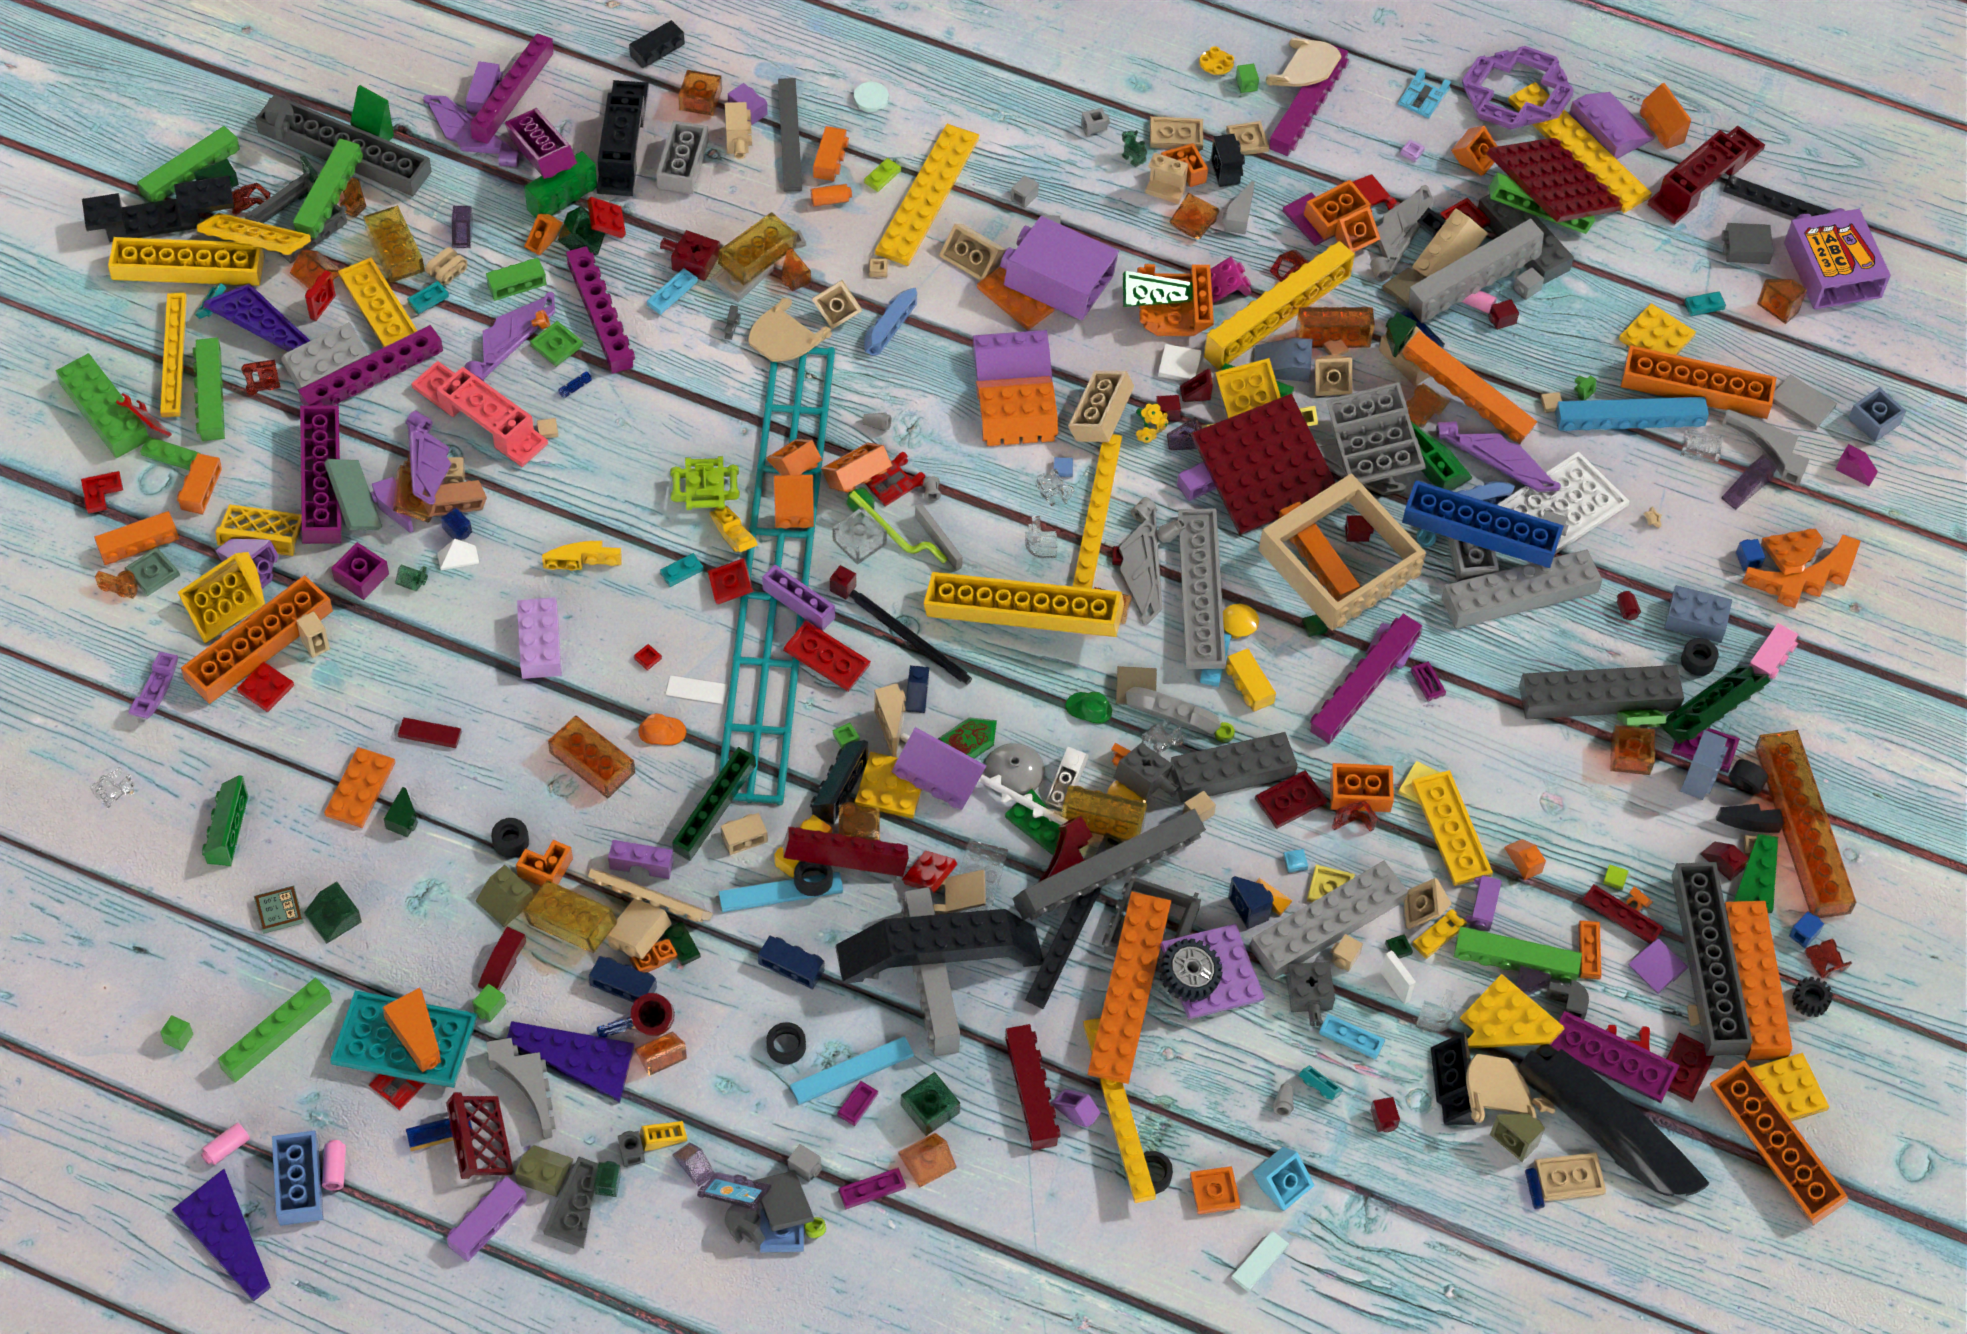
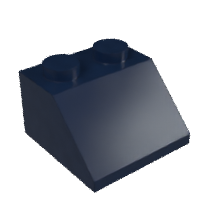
M1237 876L1232 877L1228 898L1246 928L1250 929L1269 921L1274 901L1272 893L1269 890L1267 891L1263 884Z

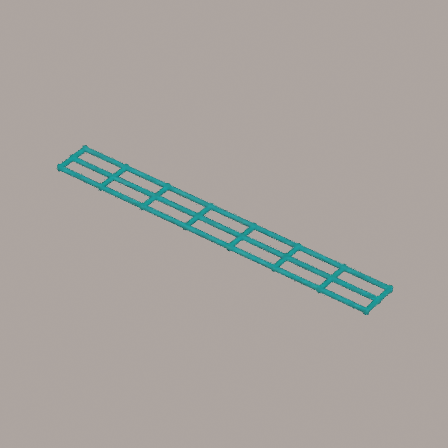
M814 347L799 357L793 406L773 404L778 362H770L749 532L755 538L756 535L777 536L774 565L780 568L782 566L785 537L806 539L801 583L807 587L809 585L833 376L834 347ZM807 354L827 355L821 408L801 406ZM772 412L792 413L789 443L797 439L800 414L820 415L817 450L822 461L818 462V466L814 469L806 470L802 473V475H813L814 527H807V531L757 527L764 473L780 474L773 466L765 465ZM755 547L746 551L745 561L750 579ZM751 592L741 596L718 775L728 762L732 731L753 733L751 754L756 758V767L748 777L746 793H737L733 801L773 803L780 806L784 803L800 661L792 657V660L770 659L778 600L767 592ZM748 599L770 600L763 658L741 657ZM798 614L795 633L805 620ZM740 664L762 666L755 725L733 723ZM769 666L791 668L784 727L762 726ZM761 733L783 735L776 796L754 794Z

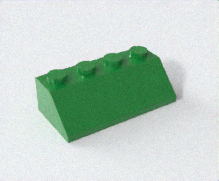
M241 775L222 783L220 791L216 793L215 801L217 804L216 808H213L211 812L212 824L207 828V844H203L202 855L205 856L207 864L232 866L249 797L244 778Z

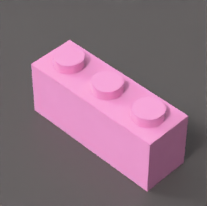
M1778 623L1749 664V666H1752L1754 673L1767 674L1770 679H1775L1780 671L1778 667L1780 665L1784 666L1789 658L1787 654L1789 652L1793 653L1798 645L1796 639L1799 634Z

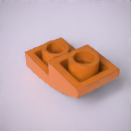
M666 939L655 943L643 959L633 956L629 960L637 971L644 973L667 964L677 958L678 955L670 940Z

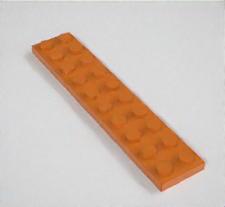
M1131 891L1087 1075L1129 1084L1171 900Z

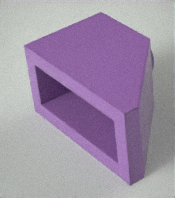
M1064 1089L1051 1102L1058 1111L1075 1125L1083 1127L1092 1125L1101 1114L1089 1094Z

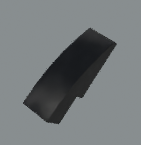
M1759 804L1720 807L1716 816L1718 822L1751 832L1780 833L1784 824L1781 809L1761 811Z

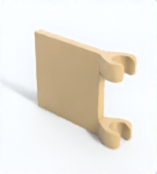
M984 869L947 877L936 890L941 891L945 888L946 905L934 904L933 908L935 915L986 906Z

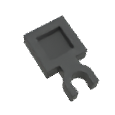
M730 306L727 325L724 331L726 333L725 339L732 340L736 325H740L741 314H738V306Z

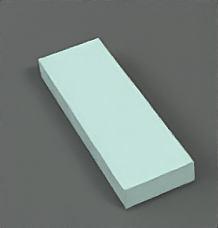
M1271 1231L1232 1275L1231 1279L1249 1292L1288 1248L1289 1243L1274 1231Z

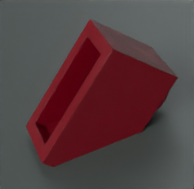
M1716 841L1700 854L1708 862H1716L1718 871L1729 881L1744 870L1749 859L1735 845Z

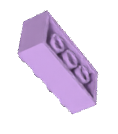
M557 598L517 600L522 679L562 676Z

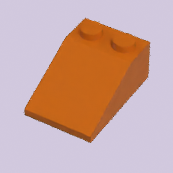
M813 475L774 476L775 527L783 529L790 527H814Z

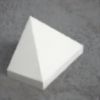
M453 539L437 553L441 571L479 564L476 546L458 539Z

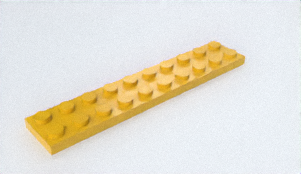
M1534 82L1509 96L1508 102L1520 112L1526 102L1543 107L1550 95ZM1565 109L1556 119L1532 124L1546 139H1558L1561 142L1560 145L1564 149L1571 151L1572 156L1576 160L1581 161L1587 171L1594 173L1596 179L1600 183L1605 184L1611 194L1618 196L1623 204L1621 209L1623 213L1651 198L1652 192Z
M946 124L875 249V255L906 266L910 265L979 141V134Z

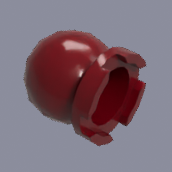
M647 993L635 1000L631 1007L630 1017L638 1031L648 1036H658L671 1028L674 1022L675 1011L673 1005L664 996L658 993Z

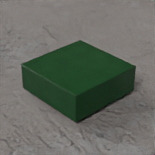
M1317 614L1302 619L1309 637L1327 633L1328 628Z
M1405 934L1385 941L1388 951L1392 950L1399 959L1413 953Z

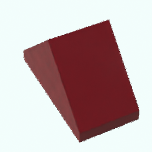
M1209 368L1180 385L1182 401L1211 400L1213 382Z

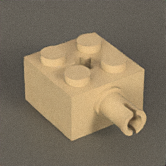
M746 102L725 103L727 154H734L735 158L743 159L746 153H749L748 146H752V136L748 135L752 134L751 121H747L751 120L750 109H747Z

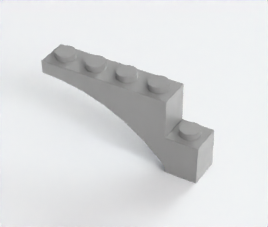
M1728 409L1721 426L1735 431L1755 444L1772 461L1780 473L1782 481L1799 486L1810 460L1792 453L1799 436Z
M512 1038L486 1042L490 1069H495L502 1073L524 1093L538 1116L544 1139L552 1138V1130L556 1128L554 1116L549 1117V1110H553L551 1097H546V1091H550L548 1078L544 1079L543 1073L547 1072L545 1059L541 1060L540 1052L519 1056L517 1045H513Z

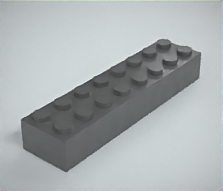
M1677 665L1523 673L1519 684L1525 719L1617 714V711L1656 709L1659 712L1675 711L1682 706L1684 701Z

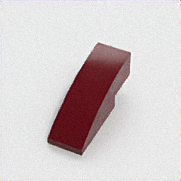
M508 926L506 927L486 964L478 983V988L484 989L487 984H490L497 990L501 989L517 963L516 958L526 944L525 934Z

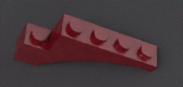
M1082 816L1073 817L1058 827L1060 832L1055 852L1048 868L1038 882L1085 861L1079 849L1088 845V840L1093 835Z

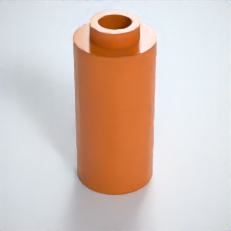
M847 184L810 189L813 207L849 202V198H852L851 187H847Z

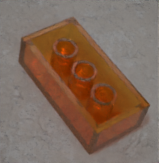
M1299 307L1295 329L1296 338L1312 339V348H1323L1324 343L1340 339L1348 348H1370L1375 326L1373 307Z
M577 715L548 740L550 754L607 799L635 774L634 760Z

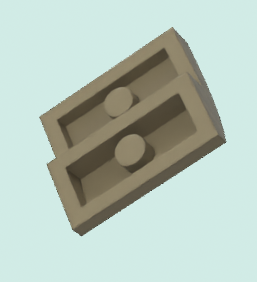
M1408 267L1382 285L1383 291L1396 297L1398 304L1409 309L1410 287L1425 278Z
M1117 666L1116 704L1127 705L1126 691L1132 687L1156 691L1157 668Z

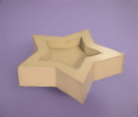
M1652 506L1648 512L1643 514L1647 518L1648 526L1654 525L1659 528L1661 527L1660 518L1662 515L1657 513Z
M1543 1095L1540 1098H1533L1532 1103L1539 1108L1540 1112L1547 1111L1554 1114L1555 1108L1551 1101Z

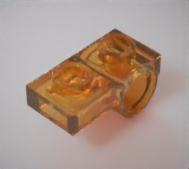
M352 178L343 191L345 199L340 203V207L345 205L347 207L345 213L356 218L367 206L359 180Z
M98 571L95 575L98 587L105 592L110 591L120 597L134 599L137 594L138 585L131 571H122L117 577Z

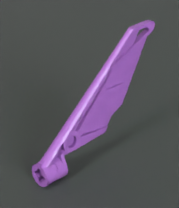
M425 95L423 97L424 103L430 106L445 138L456 142L461 151L499 154V166L518 167L519 151L514 150L498 136L494 135L488 144L472 139L470 123L474 118L447 96ZM431 100H439V102H440L441 104H439V103H437V102H434V101H431Z
M548 292L544 298L497 317L492 327L483 330V363L469 361L465 364V368L484 381L495 368L540 327L539 325L533 327L531 320L536 318L535 313L543 309L548 318L555 313L554 293ZM547 300H551L552 304L544 308Z
M413 411L405 421V424L408 425L412 492L426 503L434 504L436 501L435 495L451 467V462L447 458L449 447L428 433L433 424L432 420L418 411ZM424 490L426 491L429 497L423 495Z
M1456 421L1436 423L1437 439L1450 443L1537 492L1560 490L1561 484L1559 482L1553 481L1520 445L1507 442L1500 433L1458 434Z

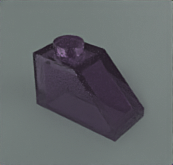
M453 206L452 248H471L473 228L472 207Z

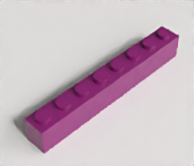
M539 33L534 36L471 121L472 139L486 144L489 143L552 57L553 38Z
M1334 46L1339 50L1341 59L1329 78L1316 84L1302 86L1271 135L1270 150L1287 157L1291 151H1295L1298 140L1302 139L1305 134L1306 127H1310L1313 116H1316L1320 110L1321 103H1325L1328 96L1327 93L1332 92L1335 81L1340 79L1342 70L1347 68L1349 64V59H1347L1349 51Z
M1404 613L1399 619L1395 618L1391 623L1389 631H1384L1380 636L1379 643L1372 645L1368 651V656L1365 659L1362 658L1356 666L1357 669L1347 675L1342 687L1339 685L1335 689L1331 700L1327 699L1324 702L1321 712L1313 715L1310 720V732L1330 744L1395 667L1397 662L1421 636L1423 625Z

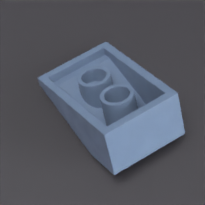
M1289 338L1255 345L1254 362L1270 358L1275 379L1308 382L1311 370L1312 339Z

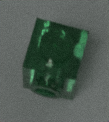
M612 1161L598 1163L594 1183L595 1195L617 1197L621 1177L620 1165Z

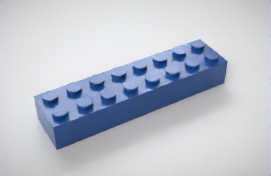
M1415 480L1402 523L1547 568L1551 567L1564 525L1417 480Z

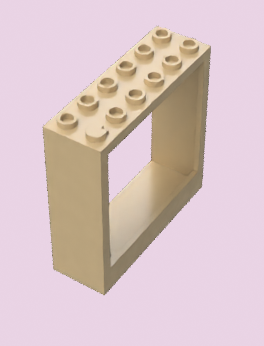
M1352 473L1262 529L1258 549L1331 631L1337 627H1343L1349 619L1358 617L1366 608H1372L1380 599H1386L1397 588H1403L1409 580L1417 579L1422 573L1421 570L1426 552ZM1349 501L1403 560L1337 602L1284 545V542Z

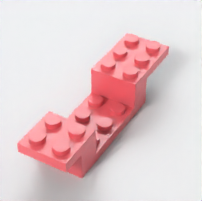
M437 361L411 383L414 390L450 416L454 417L461 411L492 433L494 448L521 467L526 465L548 445V440L534 430L530 414L464 367L454 373Z

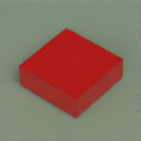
M647 644L634 655V659L648 671L662 659V655Z

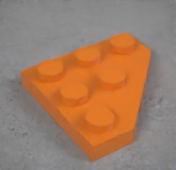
M1816 528L1806 529L1804 531L1764 537L1761 544L1784 575L1803 572L1806 563L1812 560L1816 550L1820 549L1823 545V537Z

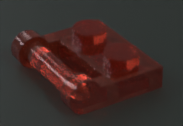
M275 359L247 363L241 367L242 374L245 375L247 383L246 391L249 395H255L258 391L281 388ZM253 372H258L260 382H254Z

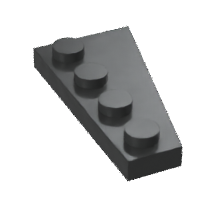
M578 1156L546 1224L544 1235L584 1249L599 1168L598 1163Z

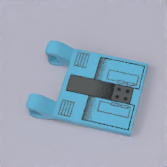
M1419 68L1415 78L1399 100L1398 105L1430 118L1444 95L1449 91L1451 81L1445 79L1440 89L1423 82L1426 70Z

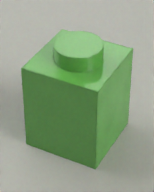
M1254 63L1238 65L1235 78L1240 93L1258 91L1259 77Z
M487 984L472 1001L474 1013H477L480 1019L485 1018L491 1022L506 1005L505 994Z
M173 1015L170 1016L160 1031L164 1043L180 1051L184 1050L194 1035L190 1023Z

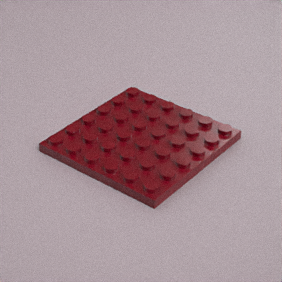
M1556 138L1492 147L1486 152L1557 223L1621 211L1623 204L1620 202V198L1611 194L1607 190L1608 187L1600 183L1594 173L1587 171L1584 168V164L1576 160L1572 156L1571 151L1564 149L1560 145L1561 142Z
M1292 393L1191 434L1239 536L1278 520L1280 510L1297 502L1303 504L1336 483Z

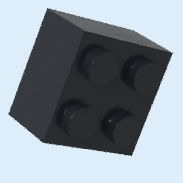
M1235 134L1213 137L1210 160L1219 187L1240 184L1241 176H1243L1242 166L1245 164V157L1240 152V142L1236 140Z

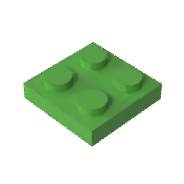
M556 321L531 340L530 346L557 367L583 346V341L559 321Z
M1656 709L1617 711V719L1624 725H1628L1629 728H1640V725L1648 724V727H1659L1660 724L1666 723V715Z

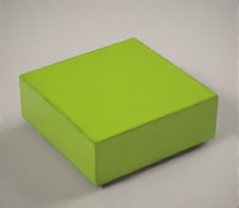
M1609 864L1603 884L1623 890L1629 870Z

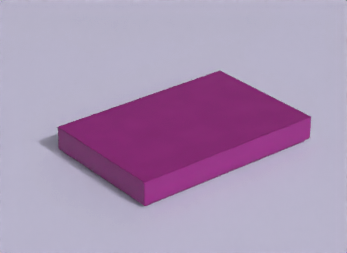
M1310 192L1284 206L1282 211L1314 246H1317L1335 235L1324 240L1303 215L1306 202L1316 197Z
M1708 728L1706 731L1727 738L1725 746L1728 747L1720 771L1728 773L1740 738ZM1704 730L1697 734L1696 738L1685 740L1680 745L1675 741L1671 753L1693 760Z

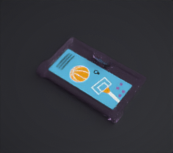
M716 1172L705 1186H701L697 1196L756 1211L759 1207V1202L771 1189V1185L749 1180L746 1176L738 1174L733 1176Z

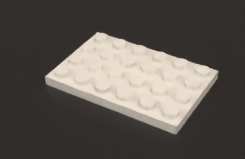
M1578 451L1546 472L1553 481L1561 484L1559 491L1537 492L1525 486L1497 504L1541 519L1545 510L1566 516L1565 524L1569 525L1566 536H1561L1556 554L1627 507L1630 501Z

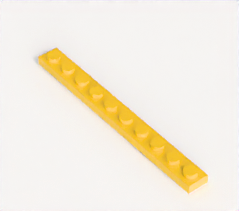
M1112 434L1109 442H1102L1073 587H1093L1122 435Z
M1101 1017L1083 1021L1091 1055ZM1098 1078L1134 1203L1155 1200V1190L1124 1085L1120 1082Z

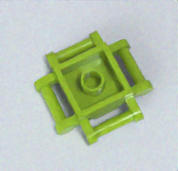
M723 456L709 459L685 457V469L677 466L670 469L672 477L671 500L674 502H686V510L716 507L725 509V500H737L740 497L737 483L739 467L734 464L724 467ZM724 477H730L729 491H724ZM680 478H686V492L680 491Z

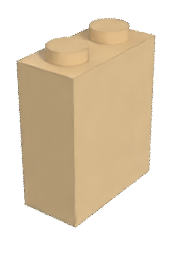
M634 898L608 929L605 936L612 949L616 951L621 950L630 957L635 956L643 959L672 923L665 910Z

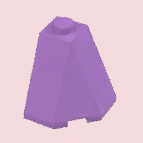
M229 539L215 550L221 562L235 553L248 552L258 570L261 588L263 589L272 581L273 574L271 572L273 564L277 562L278 554L270 540Z

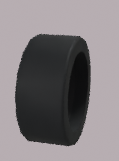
M805 861L798 862L794 870V884L800 893L807 896H819L828 892L831 888L833 870L830 865ZM809 871H819L826 876L822 881L815 883L807 882L801 878L804 873Z
M790 1022L774 1025L766 1037L767 1052L771 1059L783 1065L799 1061L806 1050V1037L802 1028ZM782 1034H790L798 1039L799 1045L794 1051L783 1053L775 1049L774 1040Z
M1157 1151L1144 1152L1146 1163H1157L1165 1171L1164 1178L1161 1181L1152 1183L1155 1194L1165 1191L1172 1179V1163L1163 1153Z

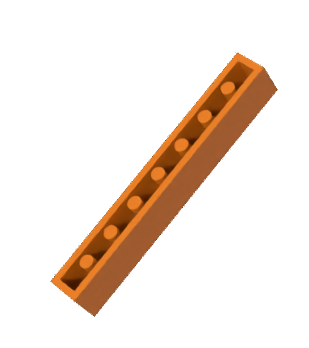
M1418 331L1404 348L1402 354L1408 361L1415 363L1421 371L1428 373L1438 384L1446 387L1452 395L1459 397L1468 407L1476 410L1482 418L1489 420L1495 428L1507 434L1512 441L1521 444L1536 425L1537 421L1421 331Z

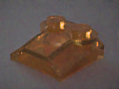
M1188 193L1169 222L1176 229L1190 237L1201 239L1207 229L1216 222L1220 211L1219 208Z
M853 802L842 804L839 806V834L849 838L861 837L864 839L880 840V808L857 806Z

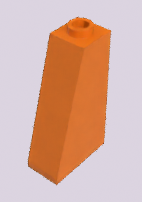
M420 987L383 1006L385 1020L422 1072L433 1069L441 1063L438 1044Z

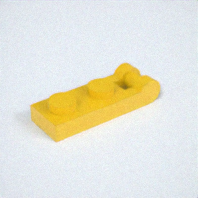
M1451 909L1444 917L1414 940L1412 946L1427 959L1457 935L1460 926L1466 927L1467 922L1463 918L1460 919L1457 916V912ZM1452 921L1455 926L1451 927L1448 923Z

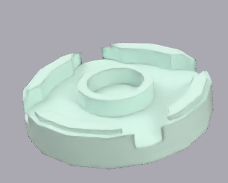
M865 82L857 86L854 91V102L860 110L865 112H877L878 109H884L888 104V90L880 83Z

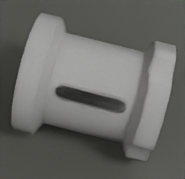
M929 476L923 480L925 500L933 502L941 498L938 488L940 485L938 477Z

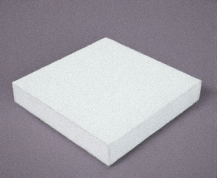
M1165 344L1158 377L1187 382L1197 375L1202 351Z
M1391 950L1385 955L1381 974L1403 1004H1406L1411 1000L1416 981Z

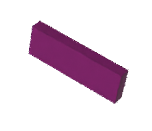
M898 1167L840 1187L838 1192L846 1210L906 1189V1184Z

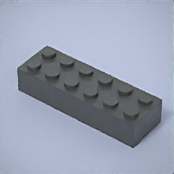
M1490 194L1479 199L1477 208L1490 219L1488 227L1497 237L1529 219H1532L1544 233L1541 255L1536 260L1527 262L1524 267L1527 270L1531 267L1544 278L1543 284L1571 270L1574 256L1536 215L1490 199Z
M1286 732L1171 757V763L1173 764L1171 775L1174 784L1180 786L1178 795L1181 803L1188 801L1202 791H1205L1208 796L1288 779L1296 775L1298 766Z

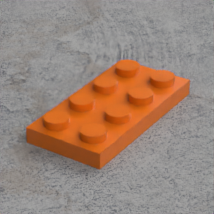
M999 267L977 283V289L1027 331L1054 312L1053 307L1005 286L1007 270Z
M358 747L324 812L325 816L363 828L396 763L395 759Z

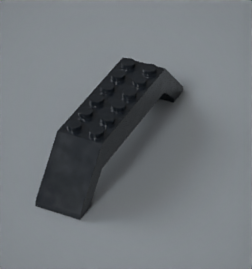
M1006 909L884 919L835 946L843 984L863 982L864 979L880 971L894 967L1009 957L1022 963L1023 967L1040 966L1043 963L1036 927Z

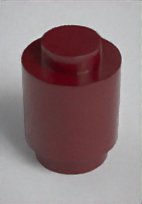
M1623 591L1617 595L1616 602L1623 619L1631 621L1638 618L1641 609L1635 595L1631 591Z

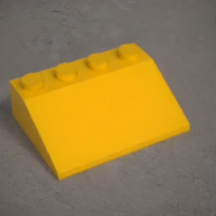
M248 552L235 553L177 592L204 643H208L265 605L258 570Z

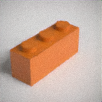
M825 126L813 165V178L835 181L836 175L840 174V161H844V148H848L849 137H846V129Z
M197 453L195 460L191 462L189 474L184 478L182 491L180 490L177 495V501L180 504L181 510L198 514L204 513L222 471L220 458Z

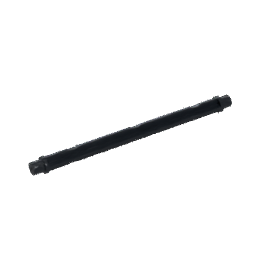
M856 590L850 593L849 596L854 599L855 603L871 613L904 640H907L912 646L944 668L960 682L962 681L968 685L972 681V677L965 670L949 660L864 594Z

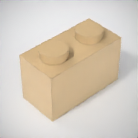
M314 611L296 620L301 642L312 658L330 650L326 629Z
M759 813L748 814L741 819L728 821L721 825V836L729 855L768 842L767 830Z

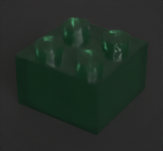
M933 1072L901 1094V1107L925 1136L960 1114V1101L936 1072Z

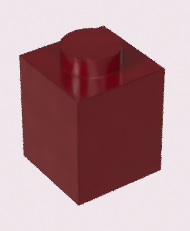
M1512 299L1491 305L1490 313L1488 314L1489 321L1494 324L1497 330L1517 324L1519 311Z
M1179 395L1156 396V404L1160 406L1162 415L1164 413L1168 414V422L1180 421L1181 406Z
M1347 515L1345 521L1346 542H1369L1370 535L1374 533V528L1362 515Z
M840 565L830 577V592L846 600L856 588V573Z
M1394 1097L1373 1100L1370 1110L1377 1132L1384 1131L1388 1133L1397 1129L1400 1117Z

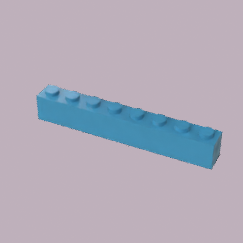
M1705 397L1558 401L1555 410L1558 431L1701 427L1706 425L1709 416Z

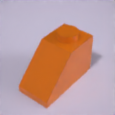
M538 214L524 247L537 255H541L557 238L563 222L549 214Z
M1521 839L1504 847L1524 880L1543 872L1546 860L1535 844Z

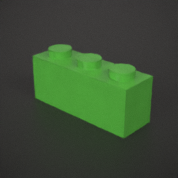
M539 258L529 259L486 273L487 285L494 301L547 285L546 274Z

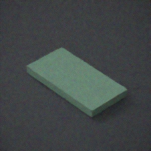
M327 459L324 464L348 530H379L382 524L359 460Z

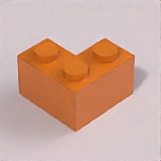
M1194 143L1161 152V155L1188 163L1186 181L1189 187L1206 183L1208 167Z
M553 840L544 856L525 849L516 864L518 877L555 891L573 860L572 848Z

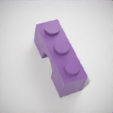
M618 840L612 841L608 856L609 869L630 872L632 866H640L649 871V876L670 879L674 863L673 850Z

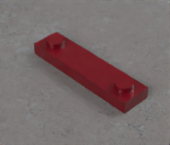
M1595 884L1592 885L1582 900V903L1649 944L1656 941L1664 928Z

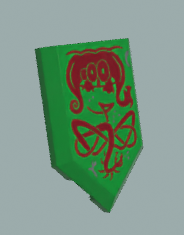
M969 717L943 734L938 740L975 759L994 746L997 720Z

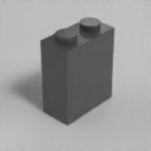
M1727 223L1721 235V239L1725 243L1723 245V255H1726V262L1770 264L1774 253L1771 225Z

